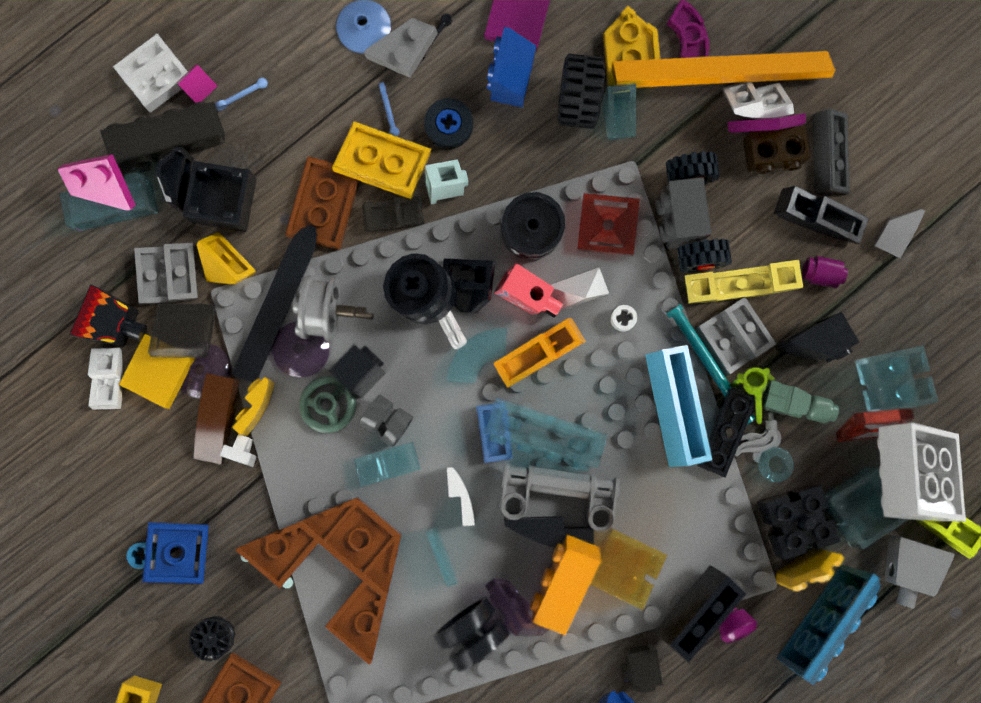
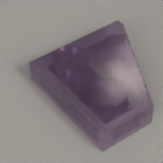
M493 578L485 585L490 593V601L501 611L505 618L504 623L507 629L515 636L543 635L549 630L532 623L533 617L528 613L530 611V604L519 594L509 580Z

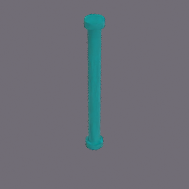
M682 305L675 306L666 314L669 318L672 317L723 395L726 396L729 387L732 386L681 311L684 309ZM753 413L750 416L748 424L756 418Z

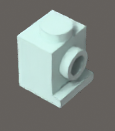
M458 160L425 165V185L431 204H436L437 200L464 195V187L468 186V177L466 171L461 170Z

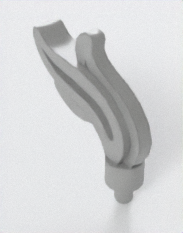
M773 412L768 413V420H765L766 429L762 434L753 432L743 434L741 440L746 439L747 441L739 443L735 456L745 452H752V459L756 463H761V457L764 454L773 451L780 445L781 434L777 429V420H774Z

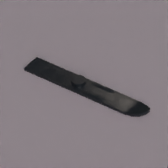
M309 225L302 228L291 240L232 371V375L251 383L259 378L300 286L301 279L304 277L314 254L318 236L314 226Z

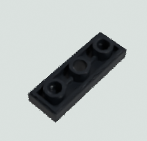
M729 387L708 438L712 460L698 463V467L726 478L754 409L755 396ZM726 427L732 429V435L728 438L723 434Z

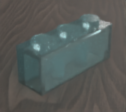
M130 173L124 176V180L136 204L135 207L128 211L71 196L69 191L59 193L66 226L79 232L158 214L152 181L141 173Z

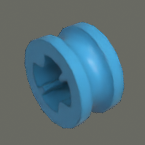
M146 542L133 544L129 548L127 560L131 567L136 569L144 568L145 560H142L141 563L140 557L136 555V552L145 548V553ZM152 544L151 560H156V547Z

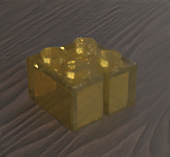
M611 528L606 532L600 545V552L603 555L590 585L643 610L654 587L651 582L644 578L648 574L657 580L668 555Z

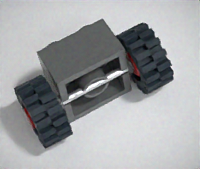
M701 151L700 153L692 152L689 155L682 154L681 157L676 156L673 159H669L665 163L668 183L663 191H661L659 198L656 199L657 214L662 215L663 225L660 226L661 242L666 243V250L677 249L680 271L682 272L709 271L710 269H719L720 267L731 265L732 258L729 240L707 239L711 235L705 185L708 182L712 183L718 180L720 177L716 153H706V151Z

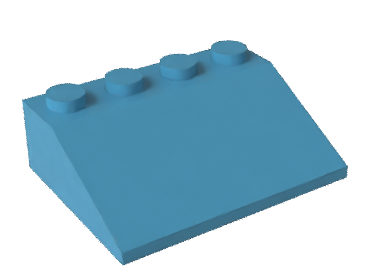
M841 564L776 659L813 686L817 681H821L828 671L827 666L832 658L837 657L842 652L845 639L859 627L861 623L860 618L865 610L870 609L877 600L876 594L880 590L879 578L872 573Z

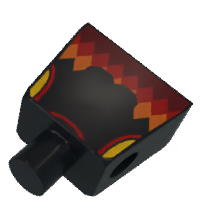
M90 284L69 335L84 340L124 347L129 337L141 341L144 334L147 333V325L136 322L139 310L109 292Z

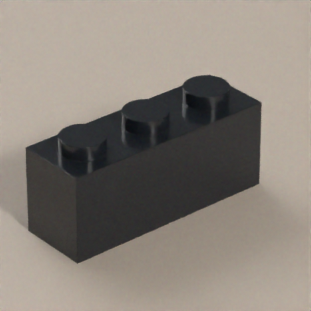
M355 344L329 370L351 392L362 398L386 373L381 369L384 363L365 345L360 349Z
M710 565L655 629L654 633L672 650L690 663L745 597L746 593L728 575Z

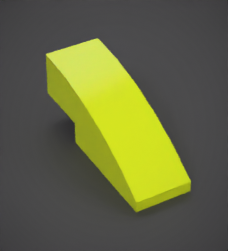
M966 518V522L916 520L968 559L973 558L981 547V527Z

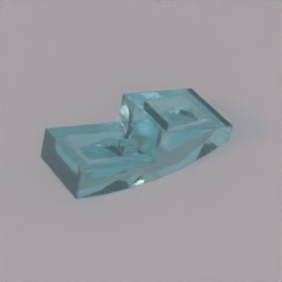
M414 442L354 459L361 487L421 470Z

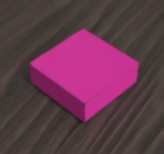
M197 64L176 82L197 105L217 87L213 80Z

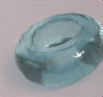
M772 447L761 454L758 460V468L765 479L771 482H782L791 476L794 470V462L788 451L780 447ZM774 456L779 457L783 462V468L778 473H773L769 468V461Z

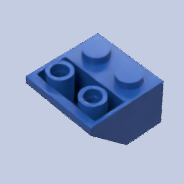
M504 27L502 37H496L493 53H495L493 63H490L487 74V90L491 91V101L523 108L535 58L536 45L508 27Z

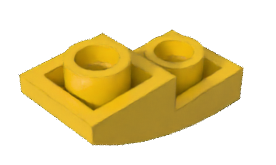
M264 377L261 380L258 378L247 389L249 393L245 399L252 407L250 409L248 407L244 408L236 416L235 420L237 423L232 427L240 435L248 436L266 411L275 385L271 379Z

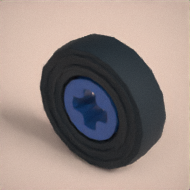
M443 98L434 102L428 108L424 117V129L428 138L436 146L444 149H454L462 146L470 138L473 131V116L470 109L463 102L454 98ZM448 117L452 118L453 123L456 125H451L450 129H445V124L442 121H447Z

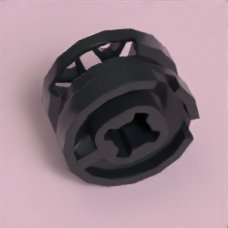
M212 616L204 619L194 626L190 633L189 645L191 651L197 658L203 661L218 660L230 651L234 645L236 635L234 626L230 621L225 620L221 616Z

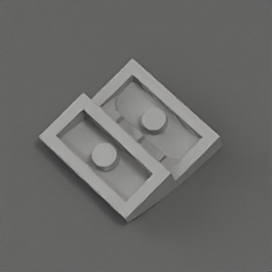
M193 243L164 244V247L134 248L139 305L198 299Z
M746 297L694 329L724 376L733 373L750 360L776 345Z

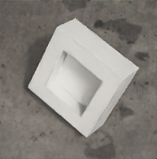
M238 434L233 447L224 445L220 456L253 467L257 456L249 453L253 439Z

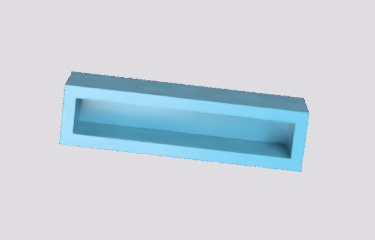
M688 345L645 354L669 467L690 466L711 461L712 457Z

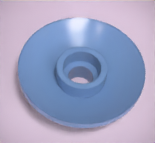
M358 0L343 8L338 16L336 29L338 37L345 47L357 53H364L367 48L391 32V22L386 10L381 5L370 0ZM360 20H367V23L363 26L358 24Z

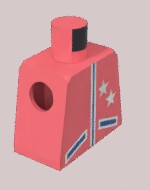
M517 263L506 270L494 291V294L532 315L543 311L555 318L563 303L550 296L554 290L553 286ZM530 291H533L535 293V300L531 298Z

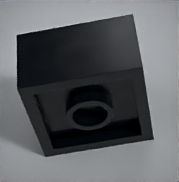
M193 161L182 216L192 224L247 232L257 178L248 169Z

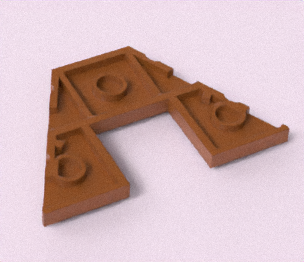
M359 497L249 542L235 550L278 588H281L318 543L362 580L361 584L330 619L325 628L368 665L372 663L402 534Z

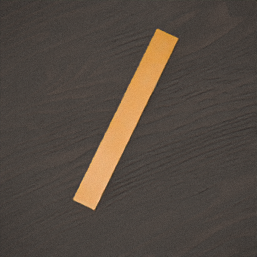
M828 51L613 61L611 68L616 89L832 78L835 73V68Z

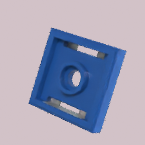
M148 522L143 582L203 584L209 525ZM152 543H157L156 560H151ZM196 544H201L199 562H195ZM174 547H179L182 550V554L178 558H173L170 555V551Z

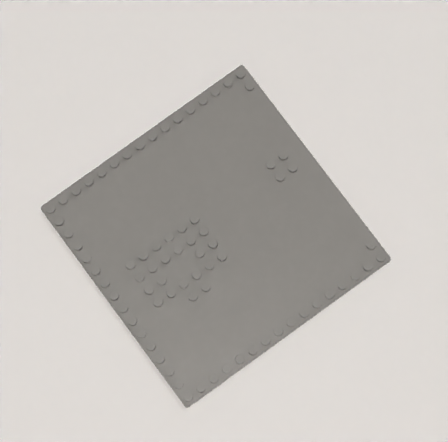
M629 161L531 191L551 196L559 203L565 215L566 228L559 245L550 255L540 260H525L516 257L507 249L502 239V218L506 207L515 197L311 259L303 278L309 275L314 276L316 281L329 282L331 278H337L340 283V305L366 307V313H373L374 319L339 316L337 331L333 341H325L323 336L310 335L308 339H301L300 336L295 334L298 314L293 312V302L289 308L259 376L261 380L267 377L275 383L273 393L262 418L251 431L279 530L359 497L402 534L376 648L370 665L325 628L326 624L361 584L362 580L319 543L292 574L329 703H426L657 628L710 565L728 575L746 593L742 600L776 589L777 582L735 457L726 478L697 466L698 464L680 467H669L645 354L688 345L707 438H709L719 409L703 363L672 317L669 318L666 314L675 306L681 304L684 308L635 162ZM594 200L628 203L627 209L613 222L611 220L604 221L593 206ZM602 202V207L619 208V204ZM532 223V225L528 227L531 230H536L538 225ZM603 229L606 231L612 230L623 244V249L589 246V242ZM598 243V245L614 247L615 245L607 243ZM412 253L426 254L437 261L441 267H443L444 258L495 261L491 300L477 313L460 312L454 306L450 310L461 329L460 331L467 340L466 345L459 349H454L439 321L427 325L416 324L391 308L385 299L383 284L387 271L395 261L402 256ZM517 263L550 285L600 268L609 294L558 312L556 317L553 318L543 311L536 315L529 314L494 294V291L506 270ZM278 269L247 278L235 285L227 284L217 287L211 291L232 369L236 365ZM300 286L295 296H300ZM530 291L531 298L535 300V293L533 291ZM621 305H629L637 313L635 326L625 332L614 329L610 321L612 312ZM684 308V309L681 310V311L683 312V314L685 315V317H686L687 320H688V317H687V314H686V311H685V308ZM621 311V315L616 317L618 323L622 321L620 324L622 326H626V323L631 320V316L629 314L626 316L627 312ZM572 318L586 342L507 388L493 363L565 319ZM353 344L360 349L365 345L384 363L381 369L386 372L385 375L363 398L354 393L356 410L352 420L346 427L333 433H321L313 430L304 422L300 414L299 402L303 390L310 382L317 378L325 376L335 377L329 371ZM235 376V379L240 381L238 389L243 407L250 409L252 405L245 397L249 393L247 389L252 383ZM320 386L311 393L310 397L315 398L321 392L332 393L336 386ZM344 393L337 400L338 405L335 413L338 421L343 418L347 411L348 402ZM379 394L391 401L395 410L401 408L413 416L409 427L394 447L380 440L378 432L372 434L359 425L365 411ZM329 399L323 401L322 406L325 410L331 407ZM505 402L513 459L484 463L476 406ZM308 406L309 413L315 421L329 425L327 416L317 413L314 407ZM724 429L723 434L726 438H728L726 430ZM505 462H509L511 466L525 468L532 465L595 474L596 478L613 480L615 477L620 478V493L616 505L615 522L612 528L606 532L594 530V545L600 547L601 563L566 635L532 623L533 610L529 609L534 593H540L542 589L541 579L545 569H551L554 563L552 556L555 548L536 543L505 526L504 518L507 517L503 515L500 509L501 483ZM448 467L456 469L467 488L473 507L475 525L463 526L461 496L449 497ZM511 475L514 478H524V476ZM598 487L599 490L609 491V488ZM530 491L527 511L523 517L562 516L564 518V527L588 526L585 521L587 499ZM518 498L508 499L505 504L506 511L511 514L517 513L521 509V501ZM598 510L594 513L593 523L596 526H601L606 522L607 516L605 511ZM487 597L495 608L494 615L488 622L494 619H502L511 634L485 658L468 669L457 672L449 660L451 651L456 646L450 649H441L433 636L438 629L459 612L477 600Z

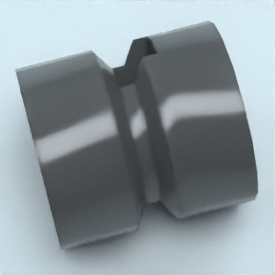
M379 394L365 411L359 425L372 434L378 432L380 440L394 447L409 427L413 416L401 408L395 410L393 403Z

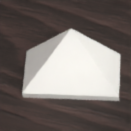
M596 268L551 284L554 290L550 296L563 303L559 311L561 312L608 295L609 292L600 268Z

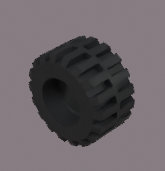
M567 54L563 64L558 105V122L560 126L595 128L600 115L604 87L605 63L603 57Z

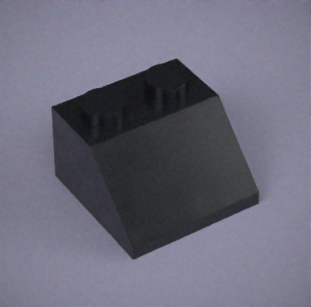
M839 312L816 322L775 345V348L779 352L814 362L825 359L828 363L853 352L851 347L858 344L859 340L843 313Z

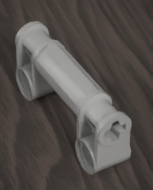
M505 462L501 483L500 509L508 519L518 520L522 518L527 511L530 491L587 499L585 513L587 525L595 531L606 532L612 528L615 522L616 505L620 493V478L615 477L613 480L596 478L595 474L532 465L525 468L511 466L509 462ZM511 475L524 476V478H514ZM598 487L609 488V491L599 490ZM510 498H518L521 501V509L515 514L508 513L505 509V504ZM598 510L605 511L607 516L606 522L601 526H596L593 523V515Z

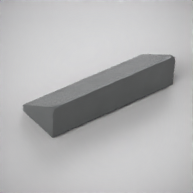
M826 109L813 114L814 192L816 194L847 195L850 192L847 113Z

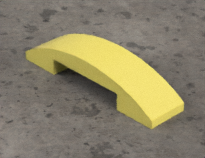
M799 260L771 263L768 266L718 273L705 272L684 276L688 304L742 299L744 297L763 296L803 288Z

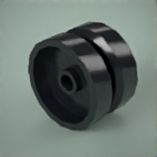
M540 192L524 193L515 197L506 207L501 223L502 239L507 249L516 257L525 260H540L550 255L559 245L566 228L565 215L559 203L551 196ZM532 223L538 225L536 230H531L528 226H531Z
M412 253L402 256L391 265L385 275L383 284L385 299L391 308L416 324L427 325L438 322L449 313L454 305L456 297L454 280L437 261L426 254Z
M487 597L477 600L459 612L438 629L433 636L441 649H450L456 646L451 651L449 660L457 672L466 670L485 658L511 634L502 619H494L488 622L493 617L495 608Z

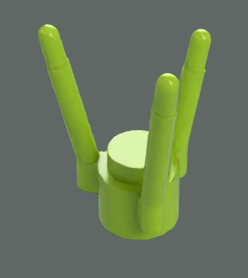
M760 368L748 369L745 374L739 373L737 378L730 383L733 388L743 383L745 391L755 396L757 424L762 423V392L767 387V381L775 380L768 368L764 370Z

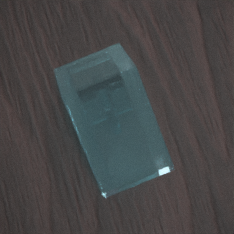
M636 84L608 86L602 100L608 139L636 137Z

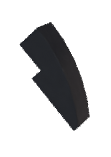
M797 186L782 189L774 211V215L791 223L854 244H860L868 221V217L826 196L816 197Z
M562 516L522 517L518 520L504 518L506 527L542 545L556 548L558 543L563 544L566 535L594 545L593 528L590 526L564 527V518Z

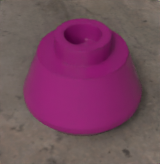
M735 607L719 627L720 638L728 644L738 641L757 630V621L744 609L738 610Z

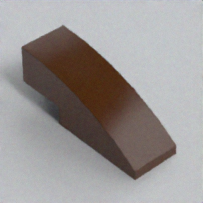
M206 373L196 424L194 459L223 465L224 457L220 456L223 446L228 445L236 411L233 407L239 380Z

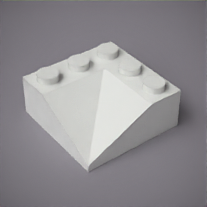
M915 423L878 427L879 437L877 445L880 450L881 466L879 468V475L882 480L883 495L881 497V505L884 510V517L966 522L959 434Z

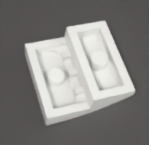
M158 34L113 66L150 113L181 90L176 82L188 72Z
M741 82L723 87V92L733 112L737 115L751 118H774L794 114L793 103L779 82L755 89L752 82Z

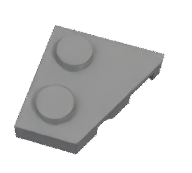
M411 18L367 48L364 55L370 61L411 78L438 34L436 27Z

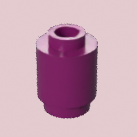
M820 256L808 257L802 271V278L808 280L809 283L837 289L840 284L843 285L848 275V268H845L843 261Z

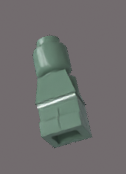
M771 380L767 381V387L762 392V409L780 415H789L796 418H801L802 415H805L809 420L825 424L828 421L834 422L839 414V406L834 405L832 400L817 395L811 396L806 391L795 386H788Z

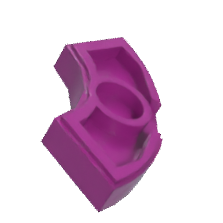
M680 0L667 22V25L675 31L680 41L678 58L708 57L710 43L704 26V20L686 0Z

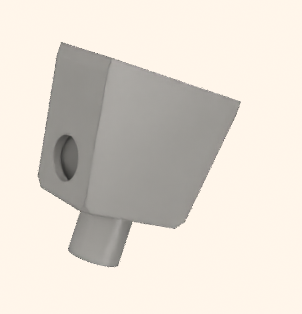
M889 535L885 581L900 586L896 603L914 609L919 592L935 597L955 554L903 537Z

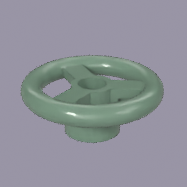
M320 377L310 382L303 390L299 402L300 414L304 422L315 431L321 433L337 432L346 427L352 420L356 410V398L354 393L336 377ZM320 386H336L332 393L321 392L315 398L310 397L311 393ZM344 393L348 402L347 411L343 418L338 421L335 413L338 405L337 400ZM329 399L331 407L325 410L322 406L323 401ZM308 406L314 407L317 413L327 416L329 425L315 421L309 413Z

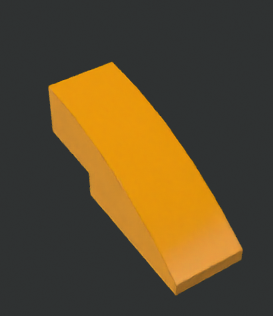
M567 318L493 364L505 385L509 388L584 344L586 340L574 320Z

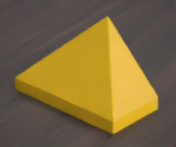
M219 232L198 241L197 248L206 282L235 285L255 274L256 270Z

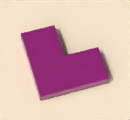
M806 113L774 118L729 121L728 132L780 130L800 126L806 123Z

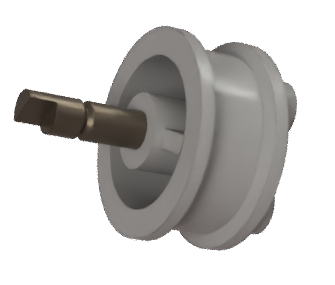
M309 275L302 278L300 282V296H295L293 301V312L298 314L295 334L300 336L301 339H308L310 335L323 336L325 341L331 342L337 331L339 316L373 320L374 314L366 313V307L340 305V283L337 278H331L329 282L316 281L314 276Z

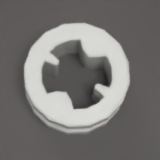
M629 305L618 306L611 314V325L618 331H629L637 322L636 311ZM621 311L627 312L626 316L628 314L631 316V320L626 323V326L620 325L622 321L617 322L616 317L621 315Z

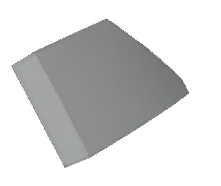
M919 208L912 212L890 217L873 245L901 258L916 232L925 211Z

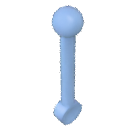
M259 78L256 84L226 100L216 102L215 107L218 111H222L227 105L258 88H266L268 82L265 78Z

